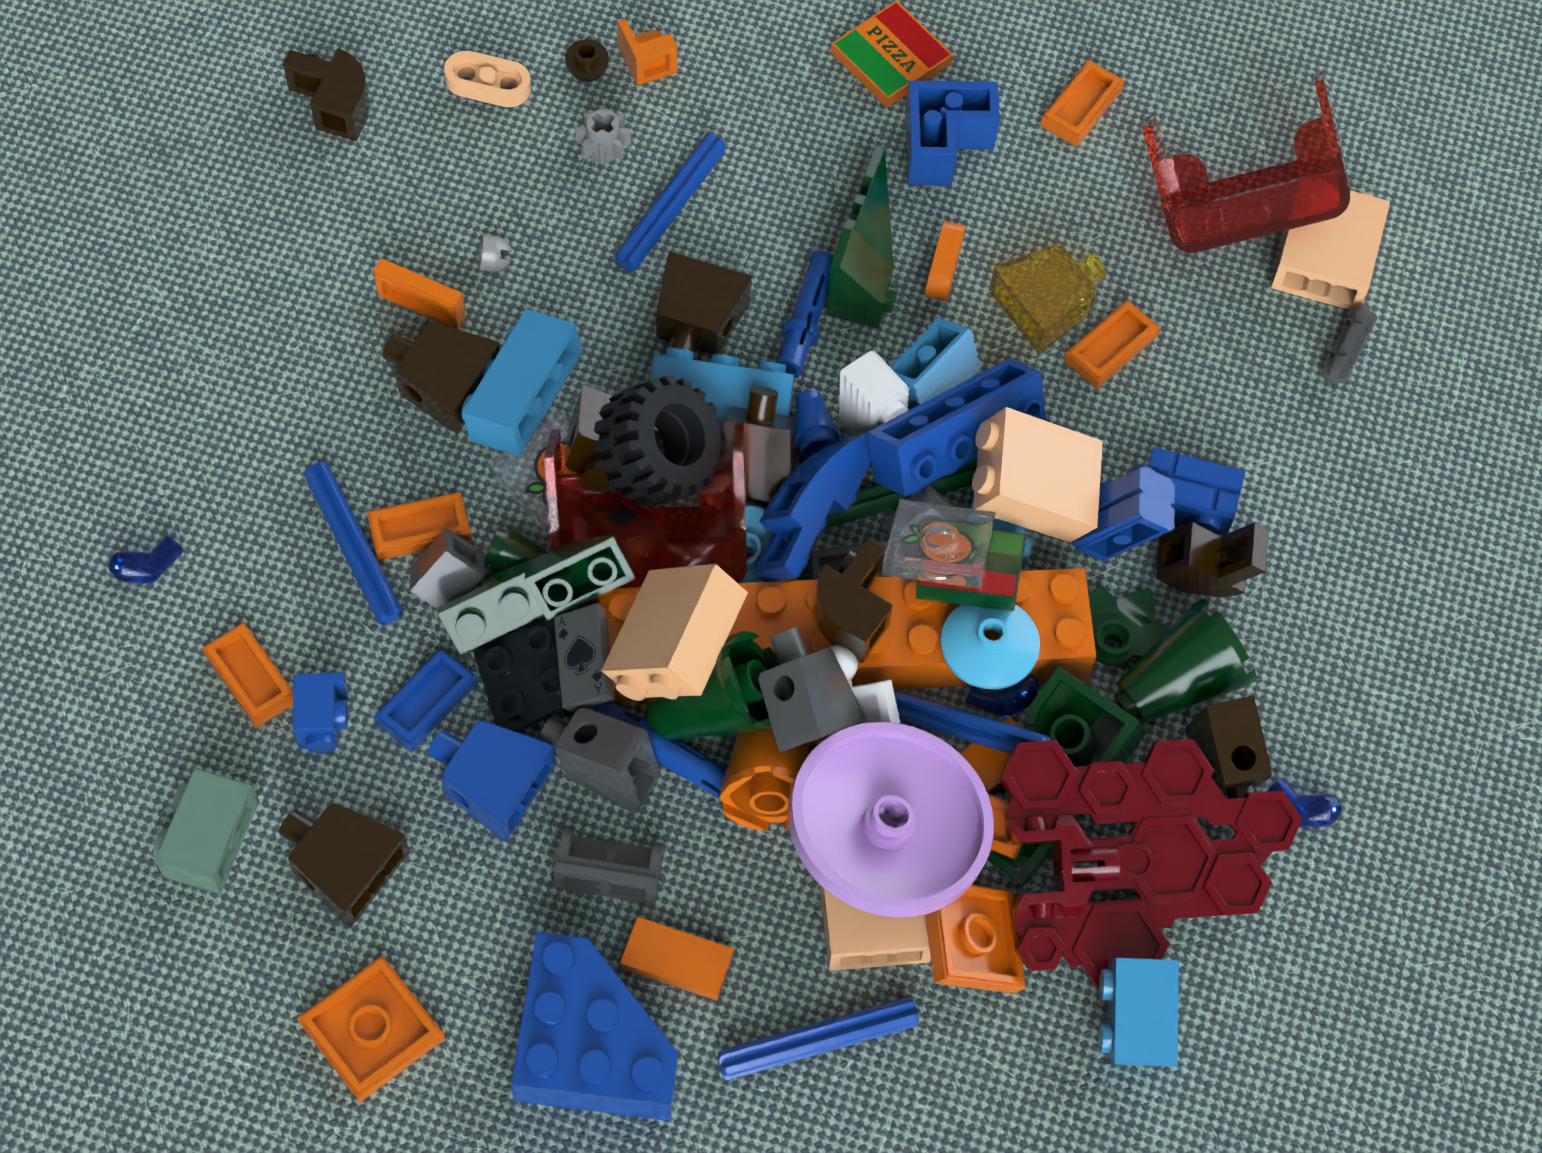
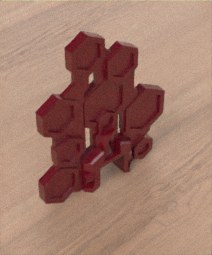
M1193 739L1154 742L1144 763L1101 762L1075 767L1057 740L1017 743L999 777V780L1011 796L1003 813L1006 836L1011 845L1052 843L1056 892L1015 896L1011 909L1012 927L1020 938L1015 952L1028 971L1056 970L1063 957L1069 967L1080 966L1095 990L1099 992L1101 969H1108L1109 959L1162 960L1170 943L1160 929L1171 928L1175 919L1258 913L1272 883L1261 865L1272 852L1290 849L1303 819L1284 791L1251 792L1245 794L1243 798L1226 799L1211 777L1214 769ZM1089 814L1095 824L1135 822L1129 836L1088 838L1073 815ZM1196 817H1204L1209 826L1230 825L1235 833L1231 839L1210 840ZM1097 862V867L1074 868V863ZM1133 888L1140 898L1138 900L1087 903L1092 892L1098 890Z

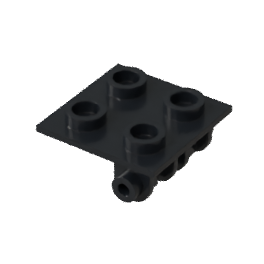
M543 616L474 651L497 726L517 732L558 711H563L566 717H573L575 712L571 713L562 707L554 618L547 620Z

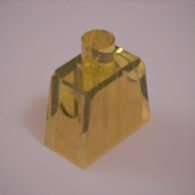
M1053 245L995 266L989 292L1036 352L1040 354L1090 314L1097 292L1094 283L1105 278L1106 272L1101 260L1096 255L1091 254L1075 262L1063 246Z

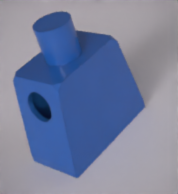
M478 721L464 741L445 730L439 731L428 750L429 757L447 766L441 776L443 790L447 797L505 842L556 766L554 746L485 721Z

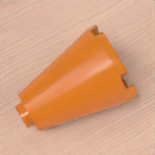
M772 729L738 733L719 792L720 801L723 803V812L726 817L738 825L755 830L768 831L769 823L785 822V830L789 829L788 803L790 793L803 762L810 754L808 744L805 743L780 753Z

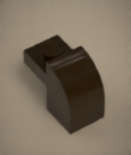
M337 49L331 62L315 54H303L289 50L283 62L288 90L313 97L310 104L315 129L357 142L370 113L366 78L361 64L355 57L341 49Z
M1192 522L1159 537L1156 579L1190 594L1217 598L1245 593L1247 579L1266 572L1269 529L1254 522L1219 536Z
M871 538L867 539L859 552L852 549L846 555L838 572L828 565H824L818 578L815 601V618L823 636L832 645H841L850 650L856 656L857 661L861 663L864 662L889 627L893 606L868 590L882 570L886 547Z

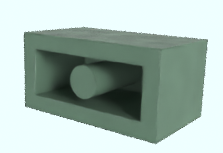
M194 768L188 784L182 783L176 792L173 802L175 814L169 828H163L159 832L154 844L153 856L164 878L221 895L258 806L252 785Z

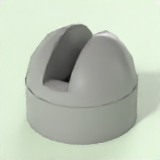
M482 235L479 270L500 272L511 263V260L500 258L501 251L512 252L510 244L504 238L495 235Z

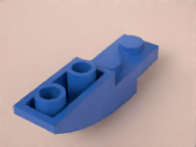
M868 431L845 436L813 453L793 471L776 492L759 521L772 533L753 571L762 581L776 582L798 578V575L803 572L808 564V554L816 537L822 532L827 523L826 516L847 511L855 502L859 484L866 470L872 465L867 436Z

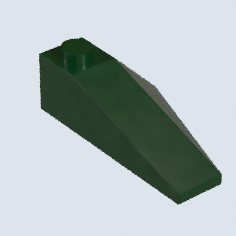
M876 145L863 178L860 194L856 195L853 202L851 218L845 222L831 264L826 315L879 329L883 313L892 314L899 287L891 285L894 265L885 147Z
M1059 666L1029 706L1024 722L1026 730L1046 735L1050 738V741L1057 740L1075 767L1101 762L1121 761L1125 764L1147 733L1139 720ZM1005 790L1002 799L1009 802L1011 796ZM1084 814L1073 816L1078 822ZM1052 843L1022 844L1016 860L990 850L987 860L1025 886L1052 854Z

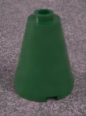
M1201 599L1194 603L1116 682L1120 691L1114 695L1117 705L1134 718L1137 717L1141 723L1144 724L1239 690L1256 681L1255 669L1246 674L1242 665L1244 661L1249 659V656L1239 638L1219 611L1211 616L1208 615L1205 609L1210 603L1206 599Z
M741 631L727 638L723 649L721 648L716 664L702 695L678 696L677 699H667L664 697L649 698L646 716L650 727L667 740L772 729L758 677L759 673L779 666L776 654L771 647L761 649L754 641V639L760 636L754 632Z

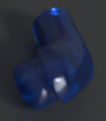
M165 536L150 553L116 552L109 559L108 569L121 582L151 584L156 582L184 551L175 540Z

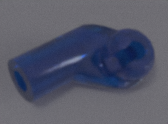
M1029 673L1017 684L999 690L971 686L966 703L1001 717H1010L1029 708L1038 695L1037 691L1040 688L1038 679Z
M1284 778L1276 781L1266 791H1284L1303 819L1299 827H1326L1336 822L1342 813V804L1335 795L1300 796Z

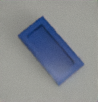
M440 648L373 716L375 724L412 753L478 684L477 676Z

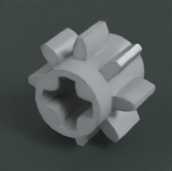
M606 107L593 111L591 114L585 112L583 114L584 127L575 128L576 143L582 144V157L584 159L591 157L593 160L600 162L601 165L611 162L616 158L622 160L623 146L631 145V129L625 128L624 114L616 115L614 112L607 110Z

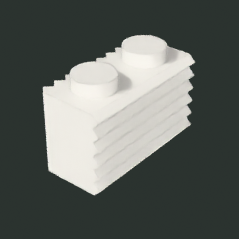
M869 351L841 369L839 427H844V433L854 435L870 431L909 410L907 402L909 400L908 391L910 388L875 351Z

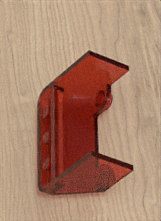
M1324 70L1315 72L1314 79L1323 117L1306 121L1298 128L1294 137L1297 160L1210 182L1205 164L1196 155L1180 153L1166 157L1156 114L1146 117L1142 128L1171 241L1179 250L1187 253H1197L1334 219L1347 209L1350 202V187Z
M744 424L734 425L733 470L714 472L716 479L711 485L705 486L704 490L699 492V506L632 508L630 510L635 509L639 513L632 525H618L622 523L612 524L614 522H606L604 519L605 515L608 513L612 514L609 511L613 509H604L603 492H595L588 489L583 484V474H563L560 429L550 430L544 455L551 551L588 539L614 534L636 575V579L617 588L641 587L649 570L709 564L718 565L737 583L744 579L747 572V487ZM593 507L601 508V510H598L600 512H592L591 509ZM646 520L647 522H653L651 526L643 525Z

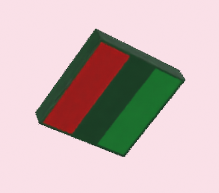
M930 522L931 534L938 532L960 534L971 541L980 557L971 566L967 563L962 567L954 569L937 568L929 565L922 559L916 586V598L1014 611L1027 534Z

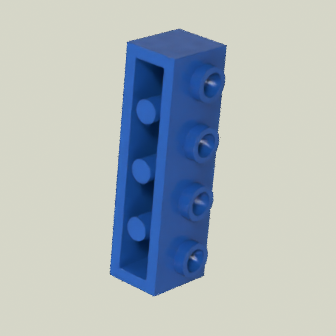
M1007 359L868 431L867 436L874 482L906 497L920 492L924 486L943 476L955 473L961 466L978 457L975 439L980 424L1005 407L1046 421L1041 371L1012 359Z

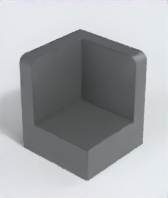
M445 527L411 566L410 592L436 609L471 592L485 577L484 553Z

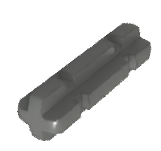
M1361 305L1360 308L1355 307L1351 310L1346 325H1344L1330 353V358L1327 359L1322 369V376L1329 380V383L1337 386L1339 383H1346L1348 381L1353 365L1356 364L1369 337V332L1371 333L1377 321L1376 313L1370 311L1368 306Z

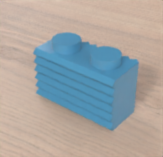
M941 318L934 319V324L928 325V330L922 331L923 335L918 336L917 341L911 342L912 347L905 348L906 353L900 354V358L894 360L895 364L889 365L910 388L908 391L909 400L907 402L909 410L967 381L982 368L978 364L980 360L976 357L978 355L975 351L977 347L973 343L975 339L971 336L973 332L969 328Z

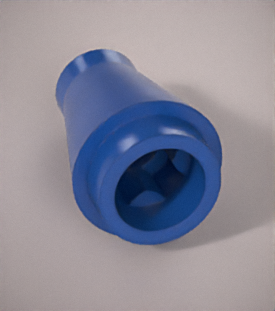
M805 390L799 393L795 398V445L800 455L807 459L824 446L840 439V435L823 402L822 394L816 390Z

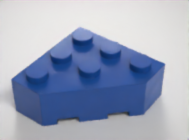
M536 932L511 1082L514 1102L671 1121L678 1073V1052L588 938Z

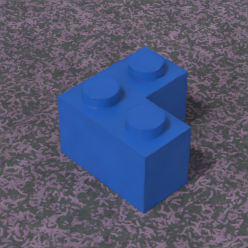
M909 81L905 107L907 185L952 186L957 149L994 150L1000 120L998 82Z

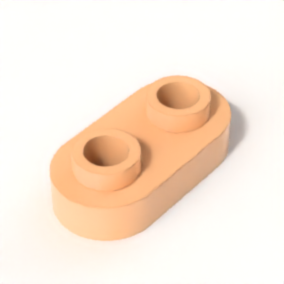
M473 51L457 52L451 55L445 62L444 75L446 86L455 95L502 107L521 105L530 96V74L518 62ZM470 77V78H473V79L469 81V80H465V79H463V78Z

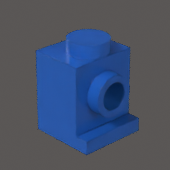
M344 672L293 675V732L299 749H307L313 753H329L334 751L336 747H339V730L348 728L347 701H349V690Z

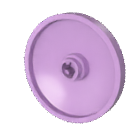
M862 723L842 729L827 737L811 751L803 762L792 786L788 803V822L791 838L798 856L813 878L842 902L879 916H920L932 913L951 904L973 884L987 861L993 842L994 819L990 799L984 784L970 763L958 751L940 738L916 727L899 723Z

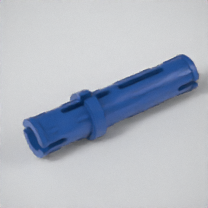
M815 251L813 255L811 254L810 263L792 316L785 321L782 329L784 340L775 363L787 365L786 373L794 374L795 378H799L803 374V367L809 349L816 344L819 336L817 325L827 300L830 270L834 258L833 254L826 251Z
M613 701L598 704L595 712L647 730L656 760L660 765L703 788V790L714 797H720L719 792L727 767L715 762L678 739L667 740L650 727L647 716H644L642 719Z

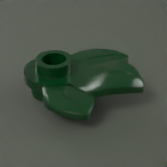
M1097 586L1089 595L1096 660L1104 665L1121 666L1129 662L1132 657L1141 658L1170 628V626L1154 623L1155 604L1153 593L1149 589L1131 592L1116 600L1106 589ZM1113 640L1119 644L1120 648H1108L1104 645V641Z

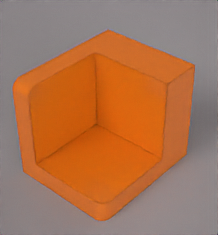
M626 19L617 21L618 48L637 86L677 73V44L671 33L661 36L658 30H652L634 36Z

